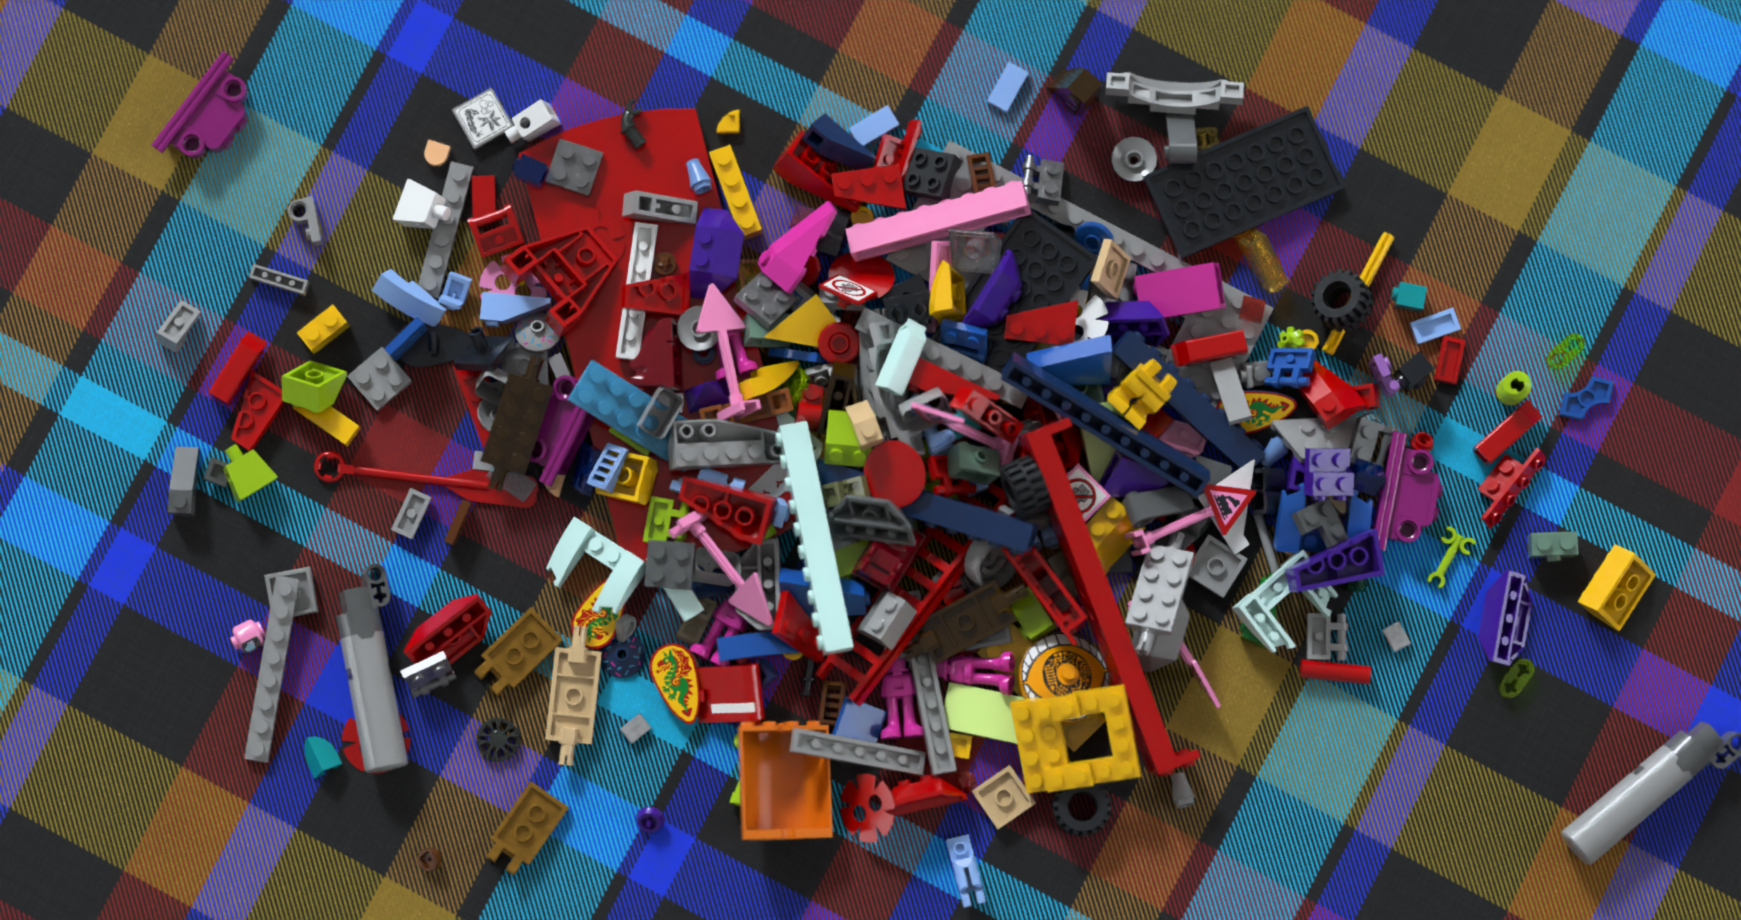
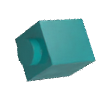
M1400 282L1392 290L1391 300L1394 301L1393 307L1420 313L1424 308L1427 287Z

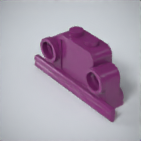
M222 51L151 146L163 154L169 144H171L192 159L202 157L206 148L213 153H219L231 146L234 141L233 136L237 131L241 132L248 122L246 120L247 111L241 104L248 95L246 85L242 79L226 71L234 61L233 57Z
M569 375L558 377L553 384L554 388L530 458L531 462H536L545 467L539 481L549 487H552L557 475L567 474L595 418L567 400L579 381V378Z
M1393 431L1391 445L1389 446L1384 465L1386 469L1382 475L1373 529H1377L1381 551L1386 550L1387 540L1400 543L1415 541L1420 536L1421 529L1426 528L1433 520L1437 521L1439 507H1436L1437 498H1441L1443 485H1440L1439 476L1434 472H1430L1434 463L1432 455L1423 449L1413 450L1405 448L1407 434Z

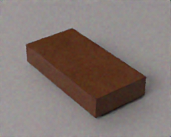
M464 499L461 501L446 535V544L455 547L472 508L471 502Z

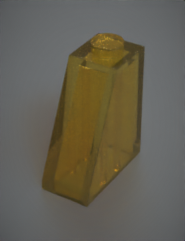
M1253 228L1233 237L1263 289L1269 293H1276L1282 290L1285 284L1290 282L1264 233Z

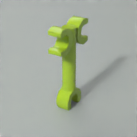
M1449 526L1445 530L1451 533V539L1441 537L1440 541L1443 544L1451 545L1436 572L1431 573L1427 577L1428 583L1431 582L1433 577H1438L1440 583L1437 588L1439 589L1445 584L1444 575L1458 549L1461 554L1468 556L1470 552L1464 548V544L1470 543L1475 545L1476 543L1472 538H1464L1457 534L1456 530Z

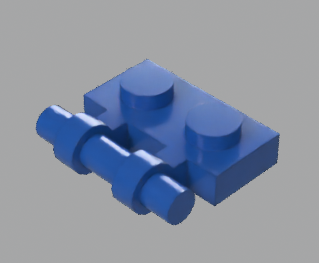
M1271 348L1266 368L1270 373H1273V376L1265 377V386H1273V388L1291 386L1295 389L1309 386L1310 378L1302 377L1303 373H1312L1316 351L1313 348ZM1284 373H1292L1291 377H1283Z

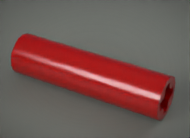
M1301 659L1299 677L1369 685L1371 666Z

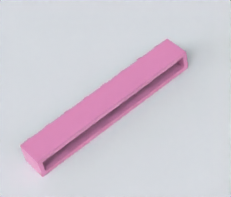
M1010 181L1004 186L997 188L989 187L975 194L967 193L953 200L945 199L931 206L923 205L913 211H901L894 216L887 218L879 217L865 224L857 223L845 230L850 254L855 262L1027 216L1031 214V209L1023 182Z

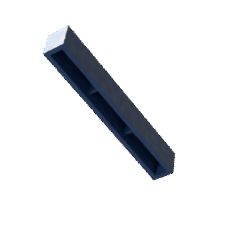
M1126 331L1112 347V355L1131 372L1140 363L1144 365L1154 358L1162 367L1155 375L1160 381L1168 373L1177 380L1176 386L1171 391V397L1165 403L1237 469H1240L1253 459L1255 460V467L1265 456V453L1261 450L1263 446L1254 438L1250 440L1245 436L1246 430L1238 423L1229 425L1225 411L1220 407L1216 409L1211 404L1213 400L1204 392L1201 394L1194 389L1196 387L1195 383L1188 377L1183 379L1178 374L1180 370L1170 361L1166 363L1161 359L1162 353L1154 346L1149 348L1144 343L1146 339L1139 332Z

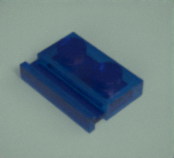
M582 442L571 486L575 487L581 494L591 496L592 489L595 487L587 484V480L602 451L587 442Z

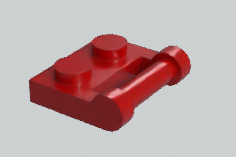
M511 204L504 205L503 209L484 216L467 219L481 258L525 243ZM508 217L510 223L479 233L478 227Z

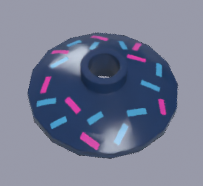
M615 634V637L608 645L600 648V652H602L601 665L607 673L614 677L627 678L633 676L640 671L645 662L646 653L644 646L638 637L631 635L625 642H620ZM621 650L626 651V657L623 659L618 657V652Z

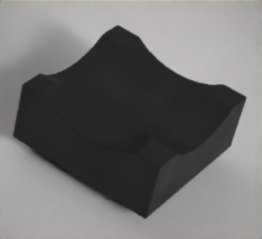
M915 147L903 182V191L911 197H924L937 201L949 199L953 179L960 169L962 161L955 154Z

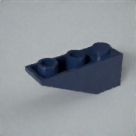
M825 113L810 125L802 137V140L818 154L856 170L869 168L876 158L875 155Z

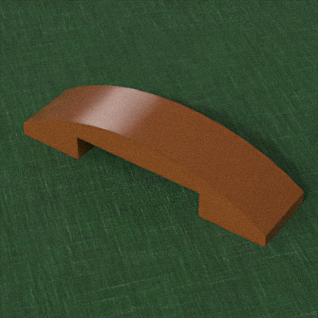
M789 387L768 392L765 395L751 399L760 400L761 408L739 420L734 421V418L731 417L726 421L747 424L794 411ZM727 403L699 409L701 419H718L717 413L731 405Z

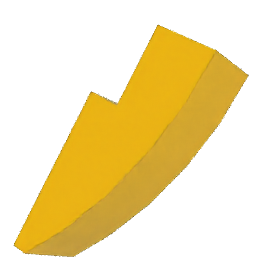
M799 361L764 366L751 372L750 379L738 383L743 400L754 399L777 388L794 373L799 366Z
M293 406L294 410L347 447L361 429L359 425L331 406L320 413L311 412L303 407Z

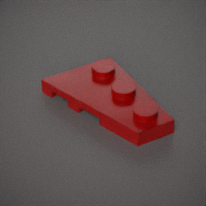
M1078 300L1007 315L1004 339L1056 345L1073 343Z

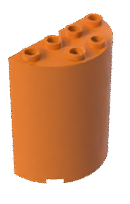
M771 721L755 725L754 722L740 723L741 726L738 727L742 840L768 841L833 837L830 759L789 752L793 728L829 734V725H821L820 721H807V725H799L798 721H787L785 723Z

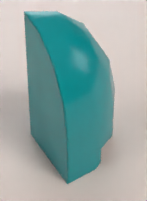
M307 737L304 752L314 779L324 775V771L332 768L336 769L342 764L337 751L331 743L320 737Z

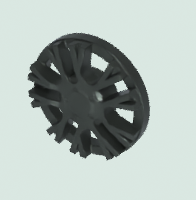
M490 719L478 730L476 737L477 747L481 754L489 760H507L519 748V731L507 719ZM493 722H496L498 730L494 731ZM501 722L508 724L504 731L500 730ZM487 725L491 728L490 734L482 732ZM513 728L514 732L507 736L505 733ZM480 737H489V741L480 740ZM516 737V744H509L508 738ZM489 743L490 748L485 752L481 745ZM506 744L513 749L511 753L504 748ZM492 748H495L496 750L492 757L490 756V752ZM503 749L506 756L498 758V750Z

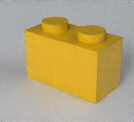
M332 304L299 330L297 334L312 353L315 354L349 328L350 325Z

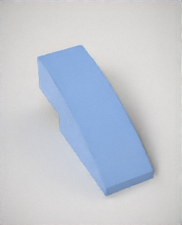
M392 269L382 273L371 290L401 312L414 319L419 318L423 323L433 327L438 325L447 310L414 281L407 283Z

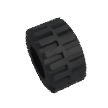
M1338 269L1337 273L1332 270L1329 271L1328 276L1323 275L1320 277L1322 279L1320 283H1315L1316 290L1311 292L1314 298L1310 299L1313 306L1312 309L1329 329H1335L1337 332H1342L1344 329L1345 332H1350L1352 327L1356 330L1360 327L1358 324L1361 322L1364 324L1367 321L1365 317L1371 315L1370 307L1374 306V302L1371 300L1373 294L1356 273L1354 274L1350 270L1345 272L1343 269ZM1351 293L1350 300L1345 306L1333 309V304L1340 295Z
M1030 456L1022 457L1001 466L1000 478L1005 495L1011 508L1020 519L1024 520L1050 509V495L1045 479L1038 465Z
M1100 783L1088 787L1057 791L1052 802V813L1059 827L1068 834L1078 837L1089 836L1101 830L1109 820L1112 810L1111 799L1107 794V790ZM1079 793L1091 796L1095 802V813L1086 821L1074 819L1068 811L1070 799Z

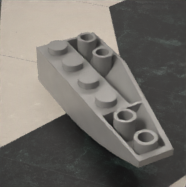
M721 419L676 420L671 425L668 442L669 471L780 464L781 446L777 447L775 441V433L778 432Z

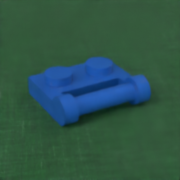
M943 319L941 323L940 344L984 365L987 358L988 329ZM950 344H955V345H959V346H963V347H967V348H971V349H976V350H978V352H977V351H973V350H969V349H965V348H961V347H957V346H953V345H950Z

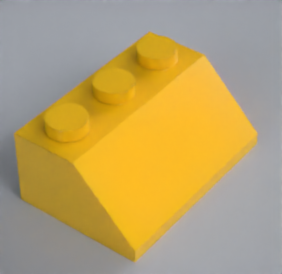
M1110 497L1086 524L1105 575L1109 572V568L1133 544V539H1125L1124 535L1132 531L1141 529L1144 531L1146 529L1145 526L1133 528L1124 506L1114 497Z
M1614 545L1598 571L1594 574L1587 588L1583 591L1578 603L1589 613L1613 629L1620 631L1656 574L1635 553Z

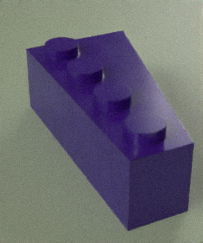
M1367 529L1286 568L1289 592H1301L1385 575L1377 529Z

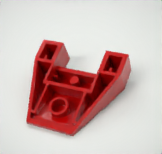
M588 225L521 246L504 258L501 271L514 286H517L532 274L558 302V304L548 310L545 322L560 338L578 324L617 263L618 258Z

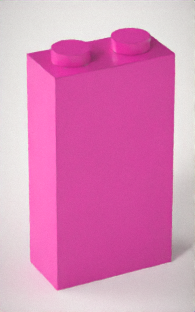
M1212 262L1134 276L1133 291L1137 295L1138 301H1150L1163 315L1164 319L1226 309L1219 263Z

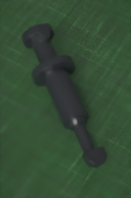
M810 658L806 659L804 677L800 678V681L804 682L803 692L800 693V696L812 697L810 693L811 683H816V679H813L815 662Z

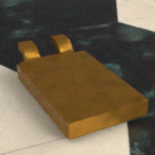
M530 607L481 655L485 662L474 671L475 675L482 680L491 671L499 679L491 687V691L498 696L508 685L513 689L517 687L555 647L563 642V639Z
M530 781L490 838L495 842V845L487 854V858L496 862L501 853L504 852L513 859L507 866L506 871L515 875L523 862L530 865L569 807Z

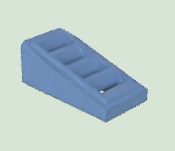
M607 443L589 475L587 484L613 493L629 450ZM611 451L619 453L618 457L611 456ZM608 460L615 462L613 466L607 464ZM605 468L610 470L608 474L604 473ZM601 477L606 478L604 482L600 481Z

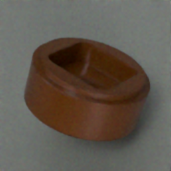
M668 252L659 253L653 261L655 271L661 276L671 275L677 266L675 257Z
M429 847L423 849L418 855V864L424 871L437 870L442 863L441 854L436 848Z

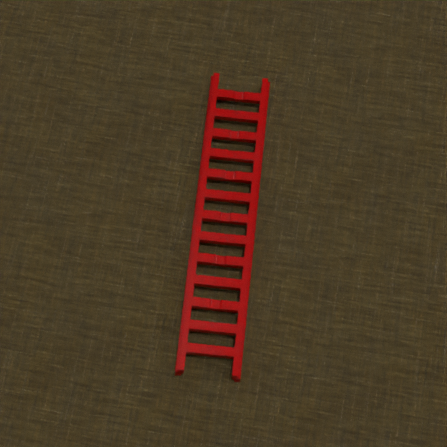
M1017 445L1014 454L1019 458L1025 457L1021 446ZM990 483V488L986 491L1000 499L992 510L998 512V508L1002 505L1010 508L1004 490ZM957 494L960 501L991 510L972 496H959ZM937 525V528L928 526L922 533L926 537L904 575H907L928 589L929 593L920 601L897 585L893 594L906 600L917 613L892 650L886 648L880 656H877L857 642L855 638L859 632L856 629L866 616L859 615L850 627L853 643L852 650L872 663V667L864 675L841 659L845 652L829 654L815 672L816 676L824 680L834 666L849 675L859 684L848 698L860 707L965 571V556L974 540L969 539L965 546H962L941 532L939 529L942 526ZM932 538L958 554L950 565L925 548ZM918 556L944 572L936 583L911 567ZM881 590L872 598L871 605H867L866 614L882 592Z

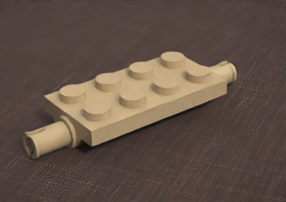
M573 626L572 646H569V648L555 647L545 740H554L561 743L558 762L560 765H565L567 756L566 765L573 766L575 745L577 743L592 744L602 652L589 651L586 648L588 627L584 626L581 627L580 636V626Z

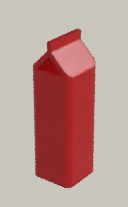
M1243 329L1170 345L1176 367L1191 366L1228 357L1246 355L1248 352Z
M248 331L240 340L210 388L209 393L230 406L251 373V370H253L263 354L268 342Z
M1527 399L1475 445L1472 450L1488 466L1543 416Z

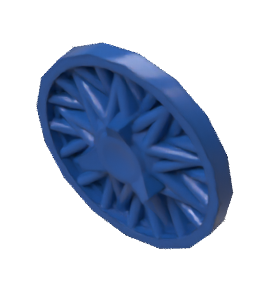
M1094 221L1085 222L1075 230L1074 240L1097 256H1099L1104 239L1114 241L1110 230L1103 224Z

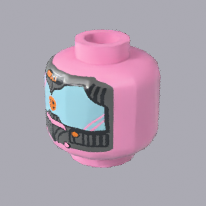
M247 620L233 628L234 636L230 639L236 650L241 649L243 653L247 654L264 645L266 635L259 621L255 623L253 620Z

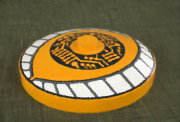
M1053 633L1043 636L1028 648L1019 665L1018 682L1023 698H1051L1077 691L1109 687L1110 674L1102 654L1088 640L1073 634V637L1078 643L1075 647L1064 633ZM1093 714L1061 721L1062 724H1074L1088 719Z

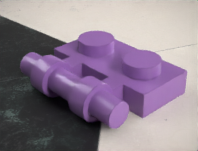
M1382 353L1373 356L1367 364L1376 383H1379L1383 394L1387 397H1392L1398 392L1400 385L1398 381L1392 380L1390 376V370L1392 369L1390 361L1387 357L1383 358Z

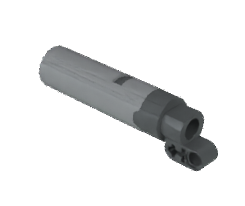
M374 563L362 571V587L347 589L339 593L342 614L336 616L364 769L367 773L394 770L408 764L379 609L389 602L390 591L384 567ZM369 570L377 573V581L369 577ZM374 595H377L378 597L381 596L382 600H381V601H378V599H374L373 596H374Z
M1699 722L1688 733L1682 730L1678 731L1634 771L1629 773L1561 831L1564 842L1583 863L1592 865L1707 765L1722 769L1741 755V733L1728 731L1720 737L1708 723ZM1737 737L1738 745L1733 748L1731 745L1732 739ZM1717 753H1719V755H1718L1719 761H1715V760L1717 759V756H1716Z

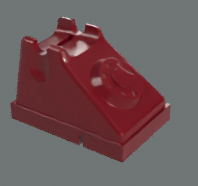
M662 318V320H659L655 327L644 337L640 346L641 350L636 358L630 361V369L636 371V375L630 378V384L641 391H656L657 388H666L674 393L684 392L682 347L677 334V321L672 318Z
M912 528L916 540L915 546L870 540L851 573L882 592L889 591L893 593L926 536Z

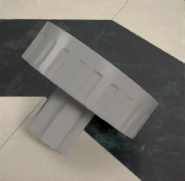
M980 538V542L973 541L965 556L964 567L967 577L981 587L993 580H997L1000 587L1005 585L1016 572L1014 566L1002 552L1004 547L1010 552L1011 547L1002 545V548L988 545V540ZM1010 552L1013 557L1018 555L1016 553Z

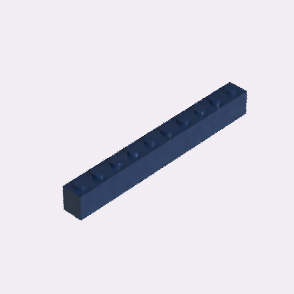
M1013 352L1002 369L1001 380L1062 417H1069L1072 423L1198 498L1210 481V470L1145 430H1138L1130 421L1016 352Z
M817 459L816 467L820 486L864 475L862 470L845 465L824 464V459ZM924 489L911 504L899 507L907 520L915 521L916 518L924 520L923 525L937 528V525L946 527L945 532L958 535L959 532L966 533V538L980 542V538L988 540V545L1002 548V545L1011 547L1010 552L1023 555L1024 552L1032 551L1039 527L1038 524L950 497L935 495L933 492Z

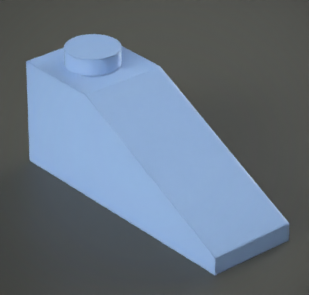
M483 292L480 320L487 327L498 328L499 324L506 325L553 307V301L551 298Z

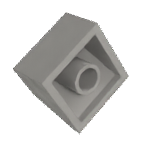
M883 591L879 594L856 630L892 650L917 611L906 600L889 591Z

